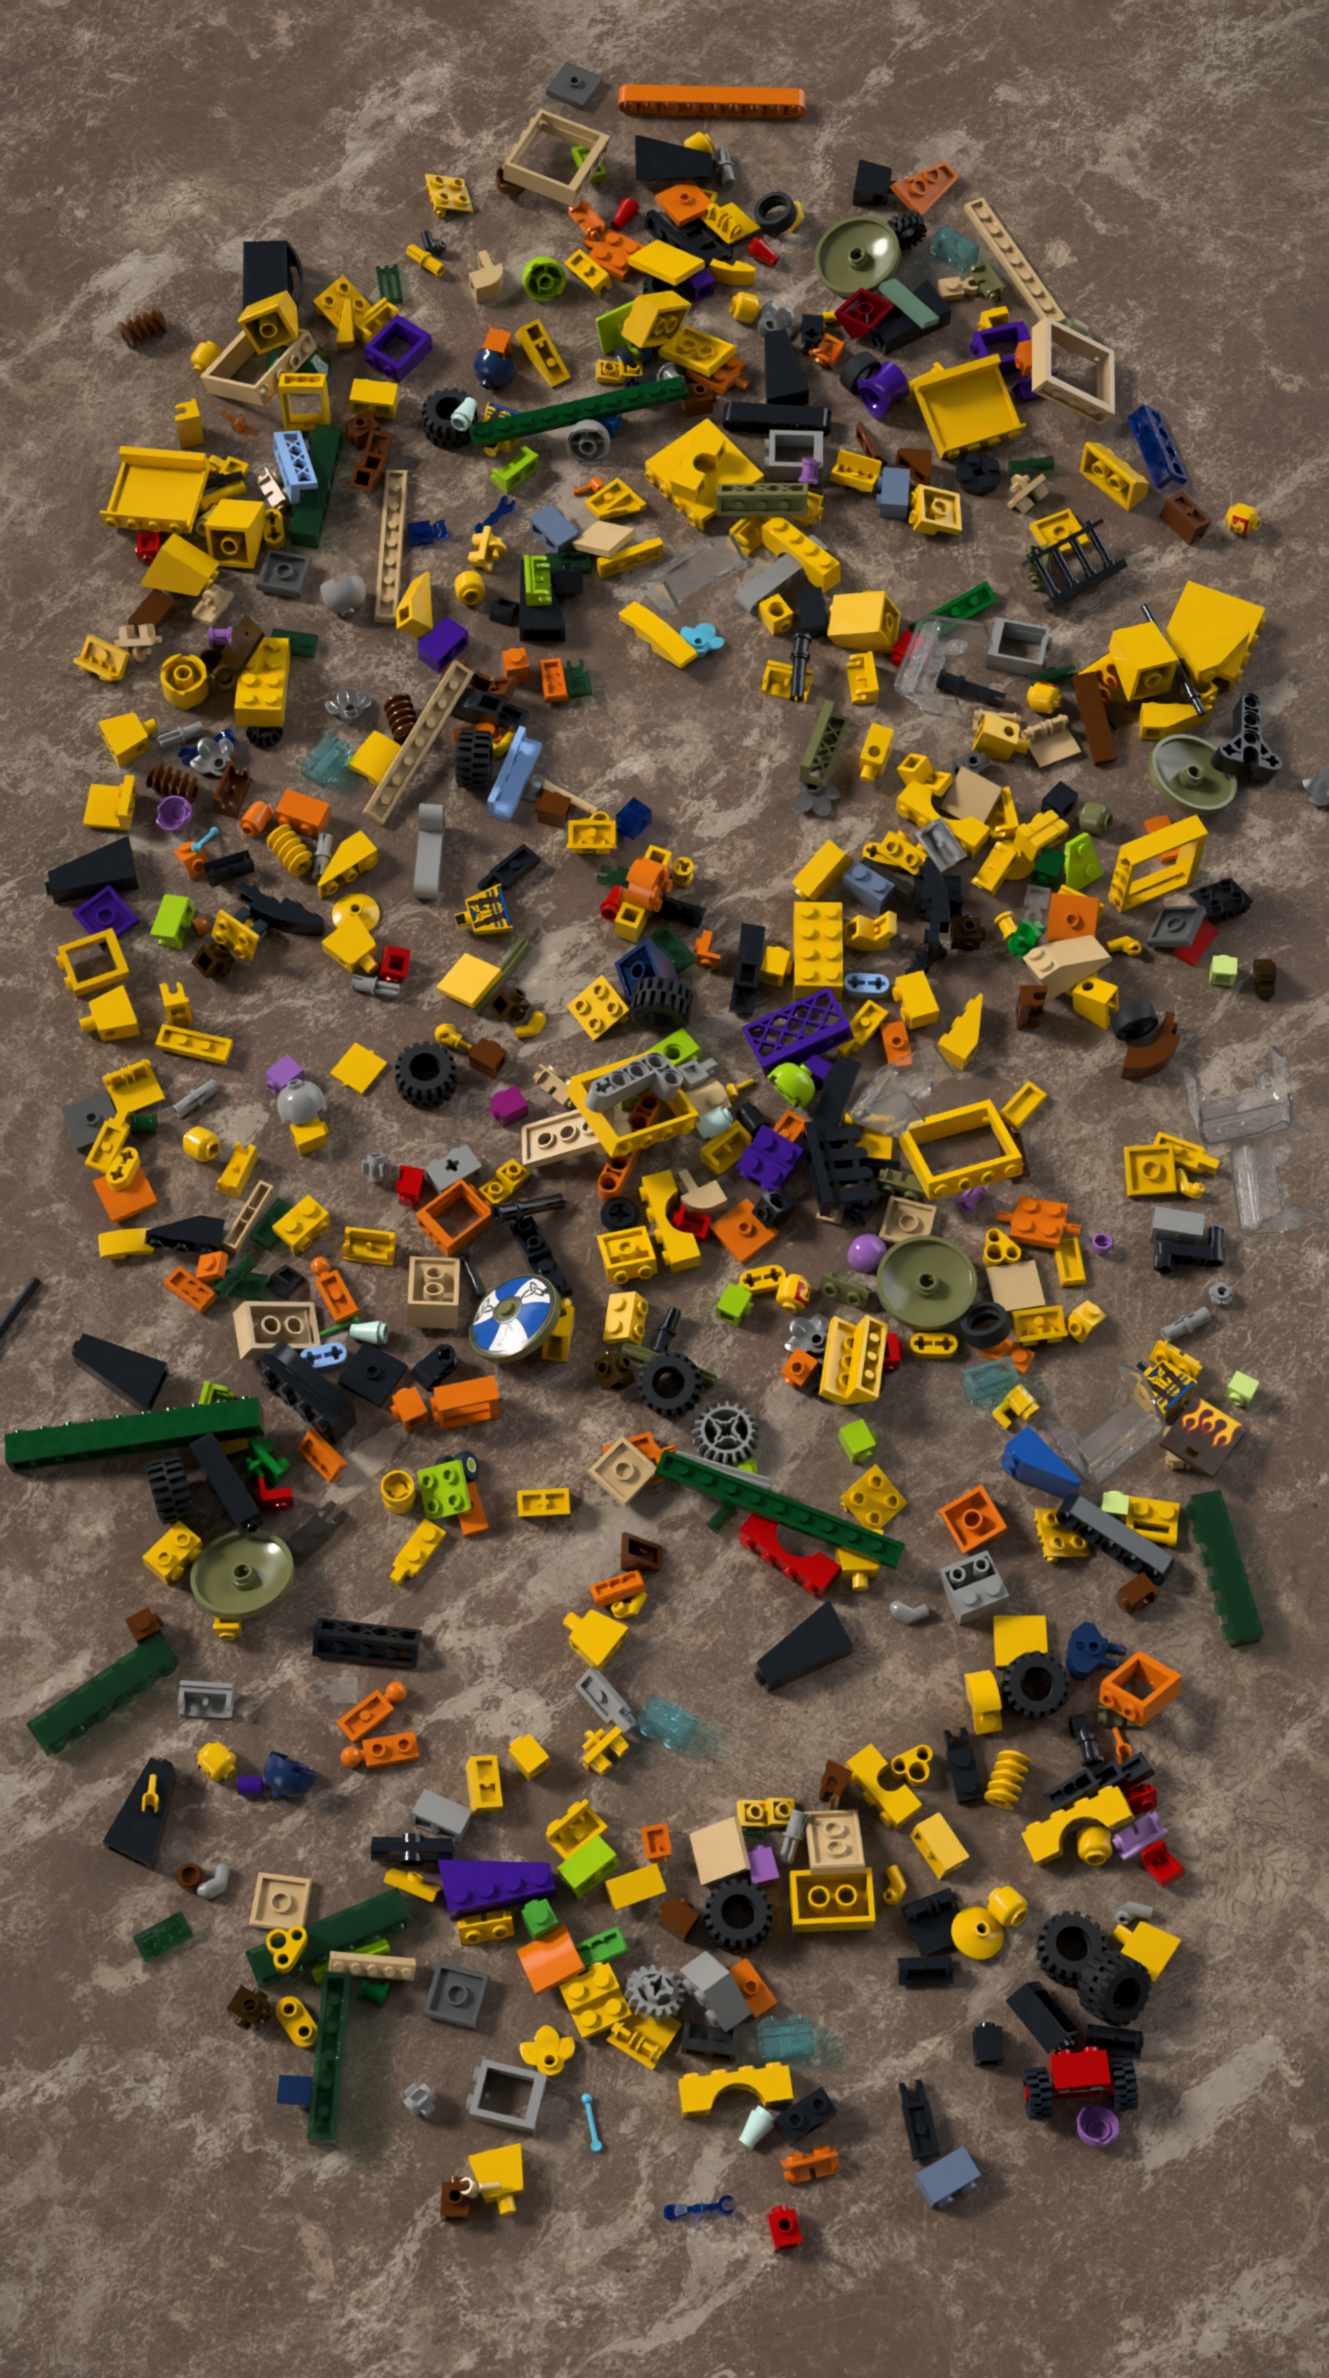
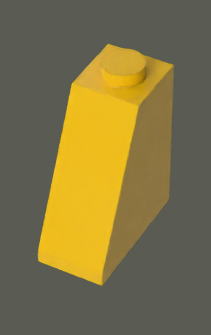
M828 839L792 881L797 887L795 892L804 900L809 897L815 902L842 878L854 861Z

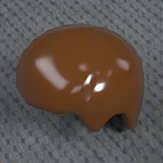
M502 166L497 169L495 183L497 189L502 194L512 197L521 195L526 190L524 187L503 180L504 170H502Z

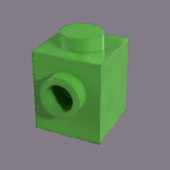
M546 1898L541 1901L535 1899L524 1906L525 1909L521 1911L522 1920L533 1941L558 1928V1921Z

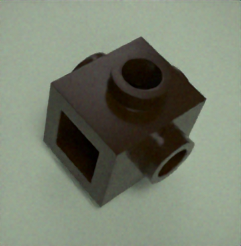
M970 915L952 917L950 927L951 949L967 952L979 950L980 943L985 941L986 934L985 927H981V917Z
M203 944L191 963L206 979L225 977L231 971V966L236 959L232 956L228 947L223 944Z
M518 987L499 988L486 1005L500 1022H517L525 1016L526 1010L531 1004L525 998V993Z
M608 1351L603 1354L602 1358L594 1362L601 1390L619 1393L636 1382L632 1362L628 1354Z
M240 1985L226 2008L228 2015L235 2018L234 2023L247 2031L249 2028L257 2031L260 2025L265 2026L272 2014L270 2002L267 2000L268 1996L264 1992L256 1988L251 1991Z

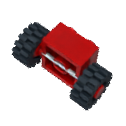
M1086 2047L1082 2049V2052L1071 2053L1069 2049L1058 2050L1054 2052V2055L1050 2056L1045 2067L1027 2068L1022 2071L1023 2098L1029 2120L1052 2118V2100L1105 2095L1106 2091L1110 2093L1109 2098L1113 2111L1136 2110L1138 2108V2085L1136 2084L1137 2077L1131 2058L1108 2060L1106 2050H1098V2047Z

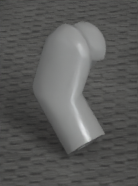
M896 1600L890 1605L892 1616L905 1624H911L930 1616L925 1604L912 1609L901 1601Z
M218 1864L215 1878L201 1883L197 1888L198 1895L201 1898L212 1899L222 1894L226 1890L231 1867Z
M1128 1901L1116 1909L1114 1920L1117 1924L1120 1923L1123 1926L1127 1925L1135 1917L1150 1920L1153 1907Z

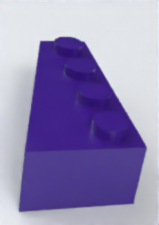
M438 1860L450 1920L527 1904L535 1899L541 1901L545 1898L556 1897L550 1863Z

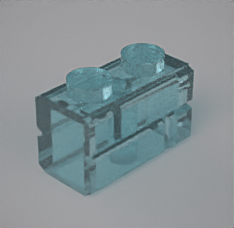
M944 224L933 235L931 252L954 268H957L961 273L966 274L970 267L978 262L980 246L947 224Z
M328 732L300 764L303 777L311 782L313 781L314 784L322 789L328 783H334L338 777V772L342 767L346 768L348 766L347 762L352 758L350 744L339 739L333 733Z
M1007 1356L963 1370L960 1382L968 1402L972 1403L1003 1393V1390H1012L1017 1386L1019 1376L1012 1358Z
M653 1693L638 1718V1727L641 1728L640 1732L650 1738L657 1736L664 1740L663 1744L672 1750L679 1748L684 1751L698 1728L700 1718Z
M793 2014L788 2016V2020L777 2021V2017H766L761 2019V2023H756L755 2030L759 2061L814 2055L815 2043L811 2017L804 2018V2014Z

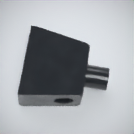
M859 160L853 205H887L889 194H895L890 186L898 182L891 180L892 169L887 166Z

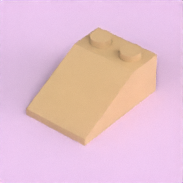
M1093 935L1045 943L1032 949L1022 957L1039 985H1047V995L1051 999H1054L1113 961Z
M410 1256L407 1327L457 1329L460 1258Z
M244 1301L233 1313L240 1360H260L281 1339L298 1354H301L307 1348L321 1345L314 1302Z

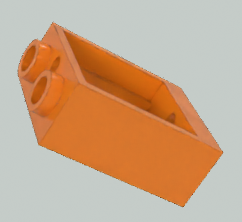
M462 1179L415 1213L416 1224L447 1258L451 1257L494 1223L491 1217L490 1203L486 1200L483 1202L478 1197V1192L470 1183L467 1185ZM462 1197L481 1218L452 1239L434 1218Z
M494 1375L434 1387L435 1397L430 1398L433 1420L434 1422H439L441 1430L501 1418L499 1395Z
M1138 1651L1101 1682L1099 1702L1142 1727L1179 1696L1182 1675L1143 1652ZM1135 1677L1155 1689V1691L1142 1701L1121 1689V1687Z

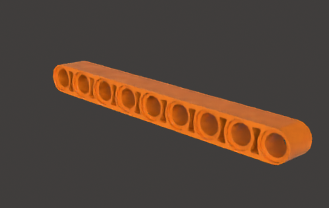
M626 84L619 88L618 108L625 114L800 118L806 113V93L802 89Z

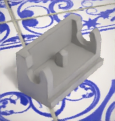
M942 817L930 822L927 827L915 833L941 873L951 869L968 856Z
M1156 1206L1154 1219H1152L1150 1243L1170 1242L1200 1245L1203 1237L1205 1214Z
M180 1680L178 1696L179 1716L232 1720L235 1700L233 1683Z
M424 1789L411 1812L410 1825L439 1838H453V1844L459 1846L470 1824L469 1819L473 1810Z

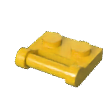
M1129 1496L1128 1515L1125 1525L1151 1542L1167 1544V1547L1175 1548L1180 1503ZM1133 1525L1167 1529L1168 1534L1134 1529Z

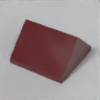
M860 288L834 312V315L850 338L855 340L875 328L896 308V305L868 290Z

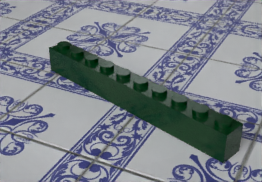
M244 1396L234 1401L218 1400L214 1404L207 1405L196 1403L186 1408L169 1407L164 1409V1411H142L138 1415L132 1416L116 1415L111 1419L104 1420L94 1418L84 1423L67 1422L63 1426H41L36 1430L29 1431L18 1429L12 1433L4 1434L5 1462L12 1472L187 1447L191 1442L209 1432L213 1433L218 1442L265 1435L263 1407L258 1397Z

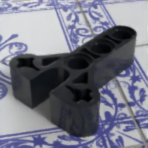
M1246 692L1233 709L1232 740L1230 742H1222L1211 757L1210 762L1215 770L1234 775L1244 760L1249 765V779L1268 783L1282 767V760L1270 750L1261 737V699L1253 692Z

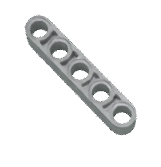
M815 535L808 537L830 554L831 550ZM786 553L740 588L734 599L749 614L754 615L759 612V603L776 594H783L804 578L806 573L799 562Z

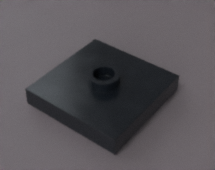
M365 1341L338 1379V1385L381 1408L407 1371L408 1365Z

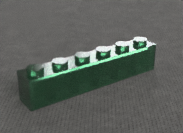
M315 423L314 431L309 433L308 445L310 449L307 452L318 482V488L300 490L299 503L293 504V522H289L287 531L288 536H291L293 546L319 549L343 443L342 427ZM303 477L300 479V481H310Z
M1221 1489L1191 1495L1188 1504L1185 1506L1188 1520H1192L1194 1525L1192 1530L1195 1544H1199L1201 1553H1199L1200 1563L1203 1568L1206 1567L1208 1577H1206L1207 1587L1210 1592H1213L1215 1597L1213 1605L1216 1615L1221 1617L1223 1640L1228 1641L1229 1648L1258 1643L1264 1632Z
M158 1632L28 1722L26 1726L47 1757L50 1754H57L66 1747V1743L73 1738L78 1739L85 1735L88 1728L93 1724L105 1721L113 1710L128 1705L132 1701L133 1696L139 1692L148 1691L153 1687L156 1680L162 1676L167 1677L176 1670V1666L179 1665L177 1656Z
M397 1887L304 1926L303 1928L308 1937L307 1945L293 1969L288 1973L277 1971L273 1961L274 1956L269 1952L266 1943L245 1951L258 1987L265 1986V1988H270L279 1984L280 1979L289 1975L290 1977H296L306 1971L305 1968L329 1962L330 1951L350 1953L357 1950V1946L367 1943V1945L374 1943L390 1932L392 1934L403 1932L408 1928L407 1925L411 1924V1920ZM296 1933L293 1935L292 1938L294 1940H300L302 1938V1934ZM282 1936L272 1940L271 1946L280 1949L286 1944V1939ZM282 1957L279 1959L278 1963L282 1965L286 1964L288 1962V1958Z
M323 1971L307 2133L308 2143L312 2146L337 2147L353 1982L351 1973Z

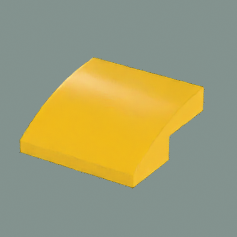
M374 730L347 762L348 767L366 776L370 784L378 787L402 746Z

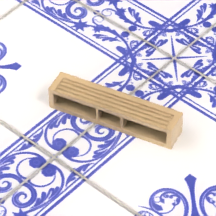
M261 1180L258 1182L222 1242L224 1250L238 1255L275 1193L274 1186Z
M330 1951L328 1963L329 1974L414 1981L416 1970L415 1958Z

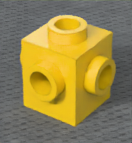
M808 492L807 516H791V519L797 520L796 523L805 527L815 524L817 520L820 521L824 511V507H821L824 496Z

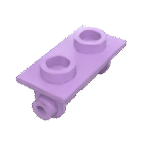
M1156 1812L1152 1814L1147 1813L1134 1822L1137 1829L1136 1832H1134L1131 1826H1128L1113 1836L1114 1839L1111 1840L1113 1845L1112 1851L1126 1861L1137 1855L1139 1851L1151 1843L1158 1841L1160 1837L1168 1833V1830L1158 1823L1160 1818Z

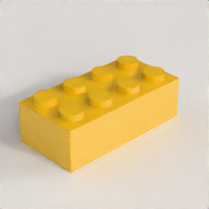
M264 637L238 678L234 708L237 726L283 728L291 657L289 638Z
M794 902L793 999H804L830 987L835 999L841 1000L843 991L842 903ZM827 996V997H825V998H823V999H821V1000H830V999H829V997Z

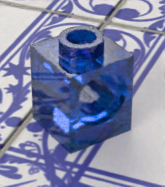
M633 797L616 814L617 831L634 841L652 822V810Z

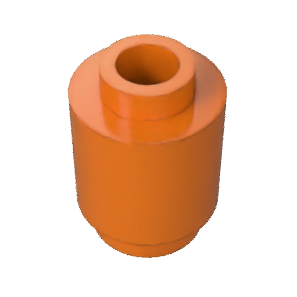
M261 801L252 804L239 822L243 833L248 836H259L271 819V808Z

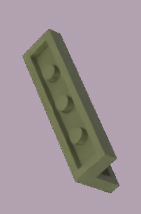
M808 483L718 484L716 494L717 516H807Z
M825 700L801 763L799 781L826 788L850 724L849 717L833 713L834 702ZM830 722L840 723L843 726L834 730ZM833 737L836 743L827 746L824 740ZM827 754L830 760L821 762L818 756ZM821 770L824 777L822 779L811 776V773Z

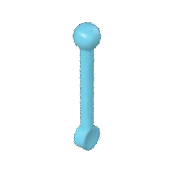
M212 827L210 833L201 841L192 844L191 850L193 852H200L201 846L212 836L219 834V829Z
M586 2093L582 2096L581 2100L586 2106L593 2141L591 2149L594 2152H599L602 2144L597 2138L591 2108L592 2096Z

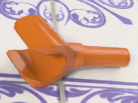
M593 477L589 484L572 491L574 495L592 489L597 493L604 488V483L600 478Z
M1114 1727L1112 1731L1117 1741V1759L1122 1764V1756L1133 1757L1132 1748L1123 1741L1119 1728Z

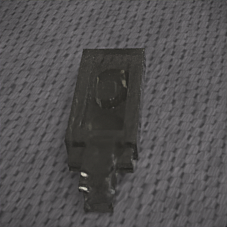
M864 856L860 860V863L895 884L893 896L895 901L905 907H909L913 903L916 888L909 882L900 879L890 870L884 869L872 859Z

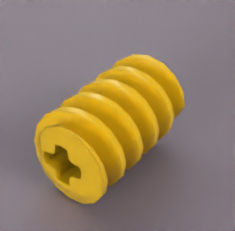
M284 824L279 826L268 835L266 839L268 847L273 850L274 855L283 863V866L289 871L291 876H300L311 868L312 861L310 859L312 853L306 851V845L301 844V839L296 837L294 831H291L290 825Z
M1003 1750L998 1753V1762L995 1763V1771L992 1772L990 1777L992 1781L987 1786L989 1791L985 1792L984 1798L993 1806L1013 1810V1806L1009 1803H1016L1019 1800L1017 1796L1013 1795V1792L1021 1793L1022 1790L1016 1783H1024L1025 1778L1020 1776L1019 1773L1028 1772V1769L1022 1763L1029 1764L1031 1759L1014 1750Z

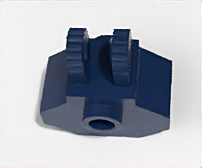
M1083 1622L1071 1633L1065 1666L1073 1679L1085 1681L1095 1671L1101 1672L1102 1669L1115 1671L1124 1663L1105 1658L1106 1654L1124 1656L1127 1653V1648L1108 1643V1639L1102 1637L1094 1623Z

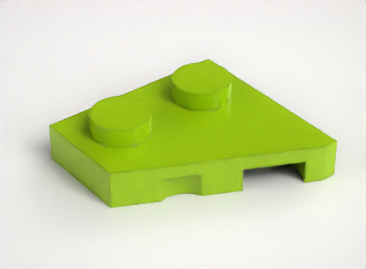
M1084 832L1065 844L1066 860L1063 867V873L1066 874L1065 886L1078 891L1104 875L1090 834Z

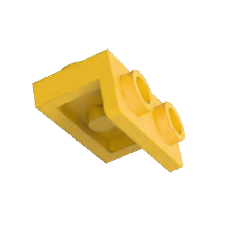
M840 450L829 480L834 481L840 486L847 485L861 492L872 493L878 482L882 462Z
M87 635L80 657H75L73 663L79 665V668L85 672L98 674L99 678L103 681L112 682L113 680L122 679L130 653L93 635Z
M569 820L567 848L573 849L575 854H587V849H596V854H610V849H616L617 821Z
M899 830L898 833L889 831L878 848V852L913 875H917L920 865L925 864V857H930L921 843H918V845L910 841L912 837Z
M308 1194L275 1223L272 1229L290 1246L291 1252L296 1255L300 1251H305L316 1236L323 1235L328 1230L330 1216Z
M636 1291L610 1294L603 1341L607 1344L630 1342L638 1346L642 1345V1338L645 1334V1318L648 1313V1302Z
M1062 1305L1011 1312L1015 1341L1022 1342L1023 1346L1037 1345V1340L1047 1339V1343L1063 1341L1062 1336H1069L1068 1330L1065 1329Z
M587 1799L581 1803H574L568 1809V1814L561 1820H554L547 1827V1832L545 1833L546 1840L564 1861L596 1835L601 1837L608 1831V1826L590 1808V1803Z

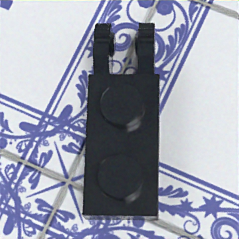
M522 844L491 869L490 873L478 883L477 887L483 892L495 880L498 884H501L502 891L507 890L540 863V858L525 844Z
M966 1727L959 1728V1737L963 1747L959 1749H954L953 1736L950 1730L943 1731L947 1750L945 1754L957 1804L983 1800L984 1798L973 1748L970 1746Z
M921 2079L915 2080L914 2084L919 2101L910 2103L907 2086H905L904 2082L898 2083L902 2103L901 2111L913 2162L940 2157L941 2155L929 2100L926 2099Z

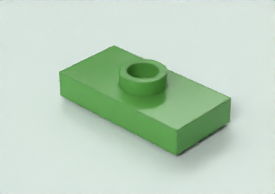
M620 1926L575 1945L586 1968L585 1971L579 1973L580 1975L587 1972L588 1967L594 1963L602 1962L606 1964L630 1953Z

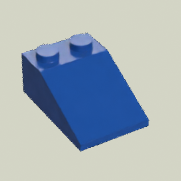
M1029 1425L1006 1443L1001 1464L1003 1470L1009 1476H1014L1019 1482L1064 1500L1068 1494L1078 1493L1081 1484L1079 1477Z

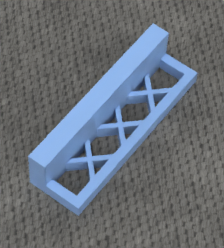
M301 431L274 432L273 451L290 504L299 503L300 490L318 488V482ZM289 439H297L294 443L287 441ZM295 451L300 453V455L296 456L291 453ZM299 464L304 466V468L300 469L295 466ZM303 477V478H306V479H308V480H310V481H300V482H299V479H301V478Z
M519 726L487 800L488 816L510 822L542 749V742L526 738L525 727Z

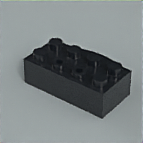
M287 240L243 241V312L247 306L286 290L292 298L294 283L290 267H296L300 279L299 290L293 299L298 310L304 295V274L299 256Z
M283 1339L260 1359L262 1370L259 1371V1374L264 1379L261 1382L263 1387L270 1393L277 1390L281 1394L283 1402L289 1407L294 1406L306 1423L312 1422L317 1427L315 1431L325 1441L331 1439L336 1444L357 1424L354 1403Z

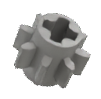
M369 1153L367 1160H362V1175H367V1180L380 1182L385 1180V1174L391 1175V1160H386L385 1154Z
M412 2083L404 2091L407 2098L402 2103L415 2118L420 2114L426 2118L435 2110L433 2102L437 2097L425 2083L419 2087Z

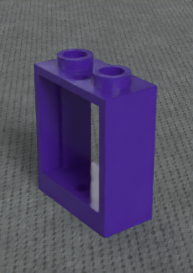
M396 314L364 347L365 362L370 367L382 371L388 378H393L400 383L432 350V335ZM395 335L413 346L399 362L380 352Z
M1024 321L973 332L970 351L978 360L989 356L985 347L987 345L1014 339L1017 346L1019 342L1031 340ZM1016 355L1000 358L1001 363L998 368L1002 376L1021 372L1015 364Z

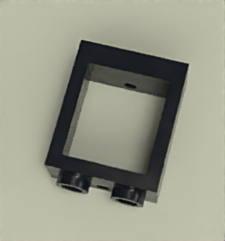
M1040 1981L1025 1983L1005 2000L1047 2054L1063 2049L1070 2050L1077 2044L1075 2038L1081 2032Z

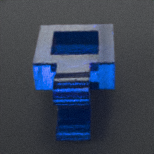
M429 520L407 524L411 547L433 544L432 538L448 536L445 520L436 521L433 525H430Z

